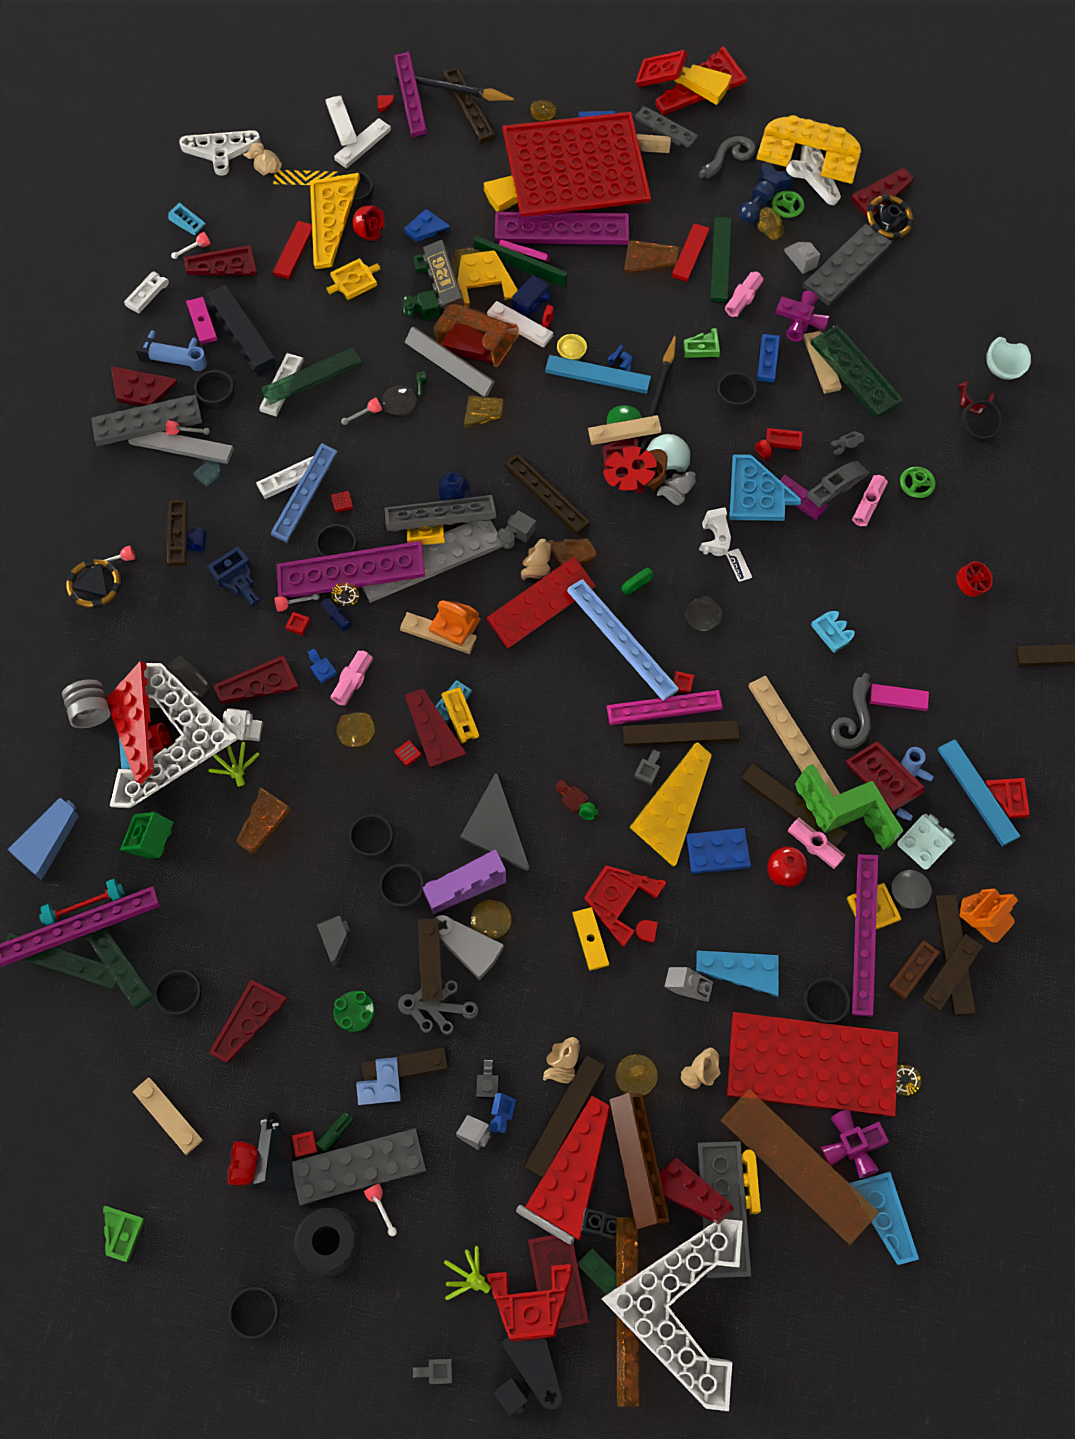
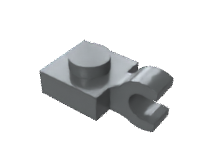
M854 431L840 437L839 440L832 441L831 445H838V449L833 451V454H842L845 447H857L859 443L865 441L863 434Z
M653 749L648 761L642 758L634 778L652 786L660 769V766L656 765L661 752Z
M484 1060V1075H477L476 1097L495 1098V1094L498 1093V1076H492L493 1060Z
M451 1359L429 1360V1367L413 1368V1378L429 1377V1384L452 1383Z

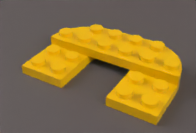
M795 115L775 119L766 126L757 154V160L787 167L790 163L795 143L827 151L820 176L850 184L853 183L861 148L858 141L846 132L844 128L814 122L810 119L798 118Z

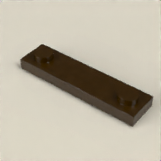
M187 499L168 500V566L187 565Z
M439 919L418 920L422 1002L443 1001Z
M965 934L921 1000L939 1012L983 945Z
M444 1047L395 1056L398 1062L399 1078L448 1069ZM376 1060L361 1063L364 1081L377 1080Z

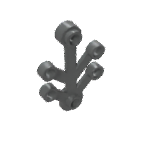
M448 981L443 989V1000L450 994L457 992L458 985L455 981ZM451 984L455 985L456 987L452 991L448 989V986ZM421 989L414 995H403L398 1002L399 1010L403 1014L412 1015L424 1033L431 1032L433 1025L430 1020L423 1017L419 1010H427L445 1035H450L453 1032V1025L451 1022L446 1021L440 1012L463 1014L464 1018L472 1020L478 1015V1007L474 1002H466L464 1005L441 1003L442 1001L422 1002L420 1001L422 999ZM411 1001L412 1005L410 1007H406L405 1002ZM469 1006L474 1008L471 1013L466 1011V1008ZM429 1023L430 1028L423 1029V1024ZM445 1025L451 1026V1029L449 1031H444L443 1027Z

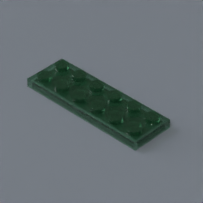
M838 325L811 340L810 344L875 418L880 417L903 402L904 399Z

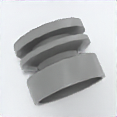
M91 679L81 680L67 686L63 690L62 697L67 708L71 726L75 728H90L105 722L109 718L110 710L105 700L101 682Z

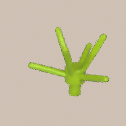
M242 742L239 763L237 765L231 746L228 745L227 750L232 767L217 754L213 755L227 770L209 769V772L231 775L232 779L235 778L239 787L245 785L242 776L245 774L244 770L259 756V753H256L243 765L245 742Z
M475 1246V1264L469 1250H465L466 1257L473 1271L470 1274L448 1260L444 1261L445 1265L467 1278L466 1282L446 1283V1286L462 1287L445 1297L446 1300L470 1288L476 1291L480 1289L485 1293L489 1292L491 1286L479 1274L478 1246Z

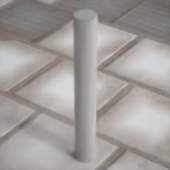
M518 1206L516 1213L567 1244L571 1245L574 1242L575 1237L524 1206Z

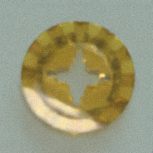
M540 99L539 101H534L530 112L535 119L547 121L555 116L556 106L553 105V101L548 102L547 99L545 101Z

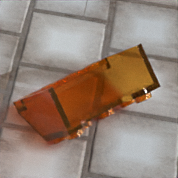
M458 304L449 305L434 325L436 340L439 344H442L446 333L450 332L457 322L485 332L482 338V345L484 348L491 350L494 367L499 366L519 335V328L516 323L470 306Z

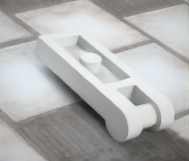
M153 271L124 301L125 306L140 313L162 288L168 286L169 280L165 277H160L158 273Z

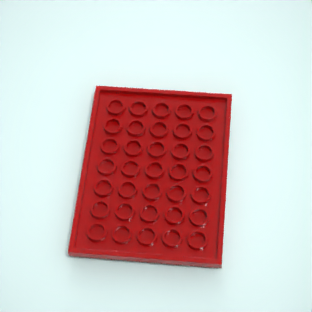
M631 112L506 125L502 128L520 217L646 203L651 200Z

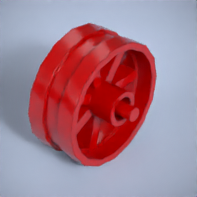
M971 562L963 566L957 573V584L960 590L970 597H977L992 587V574L987 566L981 562Z

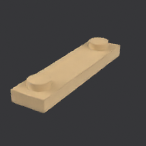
M821 331L804 334L803 338L824 394L841 390V383Z
M657 415L588 428L591 445L661 433V426Z
M409 612L406 613L400 631L467 654L471 653L477 639L476 635L469 634L461 647L429 632L428 628L433 622L432 620Z
M150 1077L132 1091L185 1155H188L203 1141Z

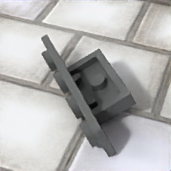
M645 106L635 116V119L653 128L652 132L660 136L670 137L671 142L678 146L683 144L686 147H690L697 139V134Z

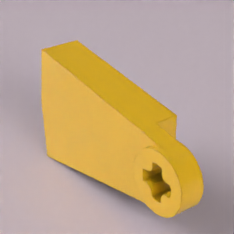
M692 65L690 69L683 67L681 71L683 75L674 81L681 83L717 105L725 96L731 83L732 75Z
M512 176L484 182V192L490 204L497 212H503L517 203Z

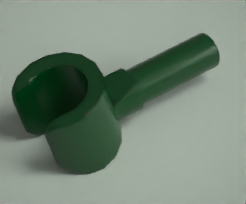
M425 371L416 374L418 396L420 397L423 390L422 382H427Z

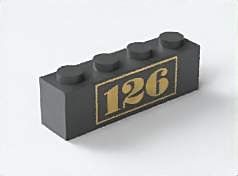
M443 240L423 247L425 251L423 258L425 263L429 264L430 268L427 270L430 278L434 279L435 283L432 285L435 293L439 294L437 301L440 308L444 307L448 313L465 306L466 304Z

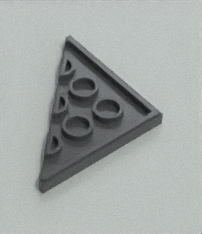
M494 774L460 839L488 853L496 849L501 859L525 871H529V865L497 774Z

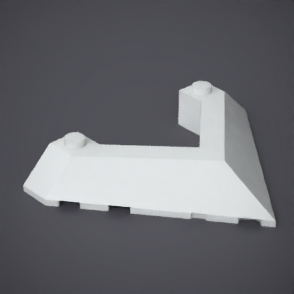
M146 663L147 669L144 671V677L148 679V685L145 686V692L149 696V707L161 708L181 736L175 740L176 743L168 749L164 748L153 757L154 772L143 784L135 782L131 770L118 769L110 803L111 807L131 808L238 740L161 663Z
M724 1219L720 1224L712 1223L602 1298L706 1409L729 1411L732 1362L726 1359L707 1357L669 1306L716 1265L739 1267L743 1222L739 1220Z

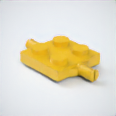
M359 258L330 273L335 284L327 287V291L329 294H332L339 290L347 300H350L377 286V281L372 276V273L380 270V266L376 263L368 267Z

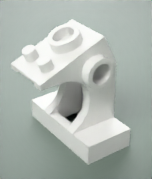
M725 507L707 511L702 522L703 529H711L715 539L701 544L699 551H704L703 554L711 552L715 556L726 555L729 549L731 535L726 520L727 512Z
M229 708L227 711H224L223 724L239 740L260 741L263 728L262 721L253 720V716L248 710Z

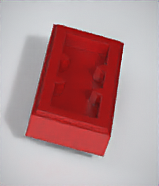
M767 428L766 441L771 447L801 450L803 432Z

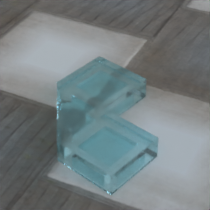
M201 459L204 464L193 474L195 478L207 487L220 476V462Z

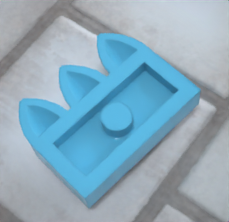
M838 611L827 612L811 623V626L833 653L849 644L855 633L853 630L843 631L847 624L846 621L834 622L838 618Z

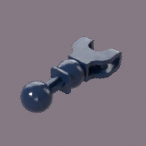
M763 162L759 174L760 182L753 190L752 201L743 203L739 209V216L745 223L755 222L760 216V206L766 207L768 201L777 192L789 189L794 181V177L789 175L787 170L782 172L776 171L772 166L773 163Z

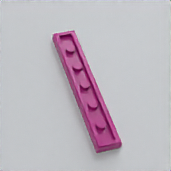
M719 690L672 696L664 701L661 698L607 705L609 725L717 711L722 710L723 707Z

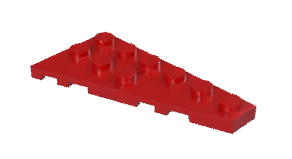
M591 1096L525 1206L579 1241L582 1238L581 1225L584 1208L588 1207V1202L591 1199L598 1168L599 1154L601 1155V1145L611 1107L608 1104Z

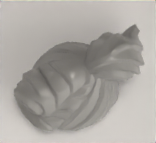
M691 471L683 475L673 474L671 479L665 480L666 486H661L657 495H664L674 505H680L685 500V494L695 484L696 474Z

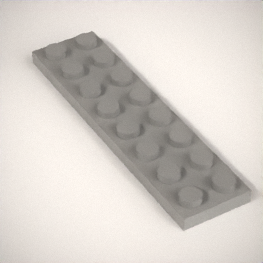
M477 520L444 532L445 543L423 545L425 577L364 586L362 588L371 603L502 547V542L497 538L498 533L491 520Z

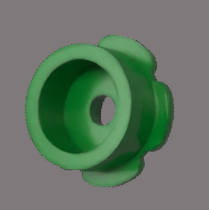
M586 802L580 805L579 815L586 820H592L598 814V810L595 809L596 807L593 803Z

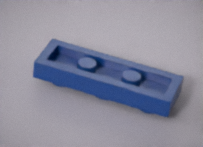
M762 334L757 381L774 383L780 336Z

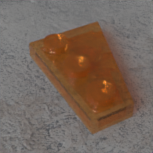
M629 240L624 273L675 266L679 247Z
M261 787L258 791L259 796L251 807L250 816L245 821L236 841L239 846L252 855L291 811L288 805Z

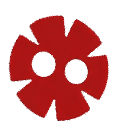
M641 447L623 448L624 457L618 452L613 453L605 463L607 466L614 467L604 470L606 481L612 487L621 481L619 490L637 489L636 480L646 485L655 475L654 471L647 470V468L657 466L652 453L646 450L639 456ZM635 460H643L645 464L642 469L636 470L632 467V463ZM620 467H625L628 469V474L625 477H618L616 470Z

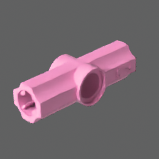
M756 271L751 272L743 284L740 283L737 286L733 297L725 306V311L729 316L737 317L746 304L749 305L752 302L755 292L763 283L764 278H762L760 273Z
M881 475L873 476L852 519L856 525L861 527L867 526L888 483L885 477Z
M358 650L349 667L343 669L339 679L340 682L331 695V699L335 703L346 706L355 689L360 688L364 680V674L373 661V657L367 652Z
M800 818L796 819L788 829L791 835L806 846L809 853L817 855L833 869L846 856L831 844L823 833L816 832ZM812 841H819L821 846H815Z

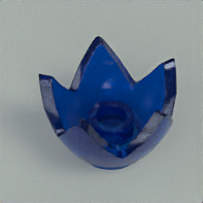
M457 472L445 474L438 484L441 500L449 496L454 500L462 499L465 490H470L468 481Z

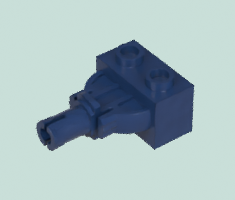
M239 546L207 566L210 575L219 587L224 586L232 590L236 596L239 595L240 591L251 607L255 606V602L258 604L261 601L251 588L254 585V581L251 579L250 562Z

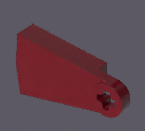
M458 319L447 331L441 344L457 356L488 362L492 365H500L505 360L504 350L493 344L491 338Z

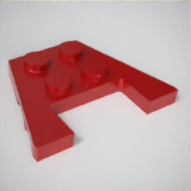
M605 866L585 895L584 900L589 907H592L594 913L621 946L625 947L634 934V930L618 920L619 916L637 889L640 888L657 899L666 882Z
M571 1264L551 1266V1290L509 1295L507 1272L487 1274V1279L491 1285L511 1342L556 1336L573 1270Z

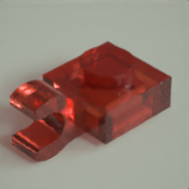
M561 779L556 784L555 789L564 796L562 802L575 813L579 811L581 804L589 800V797L575 785L570 789Z

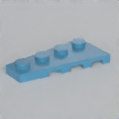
M697 951V973L719 980L733 982L732 984L743 985L752 988V990L766 992L778 997V955Z
M888 1172L849 1183L850 1188L896 1264L901 1265L919 1260L891 1173Z

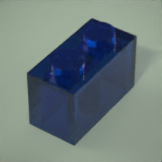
M532 275L512 296V307L529 317L538 310L542 302H546L549 298V284Z

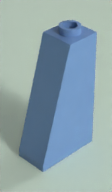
M59 798L8 848L10 853L40 880L45 876L79 817L75 811L77 807L69 800L65 802Z

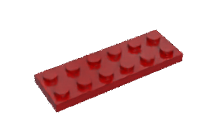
M574 556L485 619L508 649L575 601L567 592L571 585L582 579L591 589L595 587V584Z

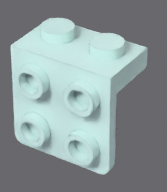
M927 814L922 815L898 841V846L923 869H928L956 841L953 838L954 834L946 827L943 829L939 826L938 819L932 814L929 816Z

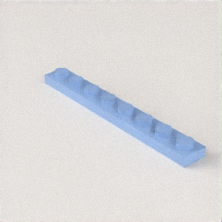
M583 579L568 588L567 592L663 701L678 691L679 688Z

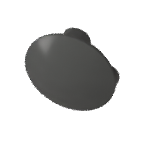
M906 870L900 872L892 881V894L902 908H920L931 897L932 889L930 882L920 872Z

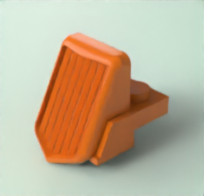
M442 600L437 605L439 612L428 628L429 632L462 647L469 634H473L481 620L478 617L479 613L468 605Z
M983 889L980 893L962 899L959 916L976 928L989 941L998 942L1014 925V918L1009 912L1012 911L1013 906L1018 900L1014 894L1000 895L996 889Z

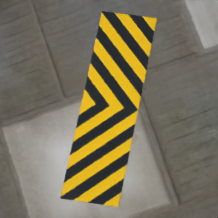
M279 170L274 174L273 184L310 185V181L337 177L339 172Z

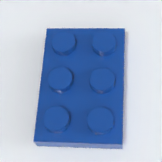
M745 828L692 833L685 836L691 874L744 869L751 866Z

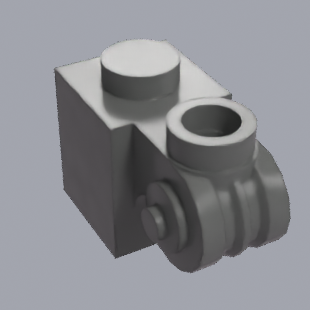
M518 510L515 515H511L508 519L507 527L499 530L497 538L501 540L502 547L506 549L514 547L515 537L527 543L536 531V520Z

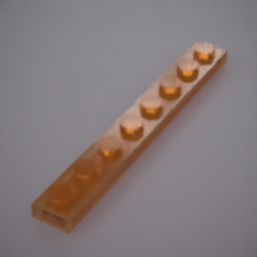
M616 1218L617 1288L638 1274V1229L633 1218ZM617 1316V1406L639 1407V1339Z

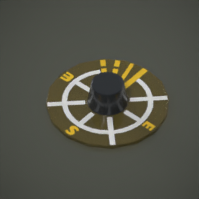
M339 583L333 587L331 596L338 605L350 606L357 602L359 591L350 583Z
M909 1065L897 1066L896 1093L905 1096L915 1094L921 1085L919 1072Z

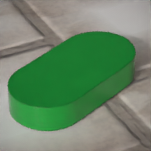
M649 567L643 569L626 581L621 590L625 595L632 594L652 579L654 572Z

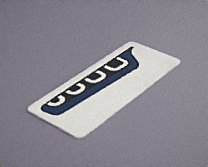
M735 549L727 552L726 555L738 581L752 578L740 550Z

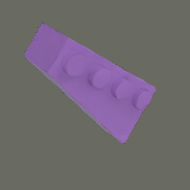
M495 849L438 880L426 883L423 887V893L432 913L435 914L506 883V870Z

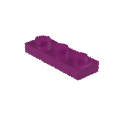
M784 475L780 479L784 485L801 499V505L795 506L814 520H817L827 509V504L819 508L807 497L809 491L788 476Z

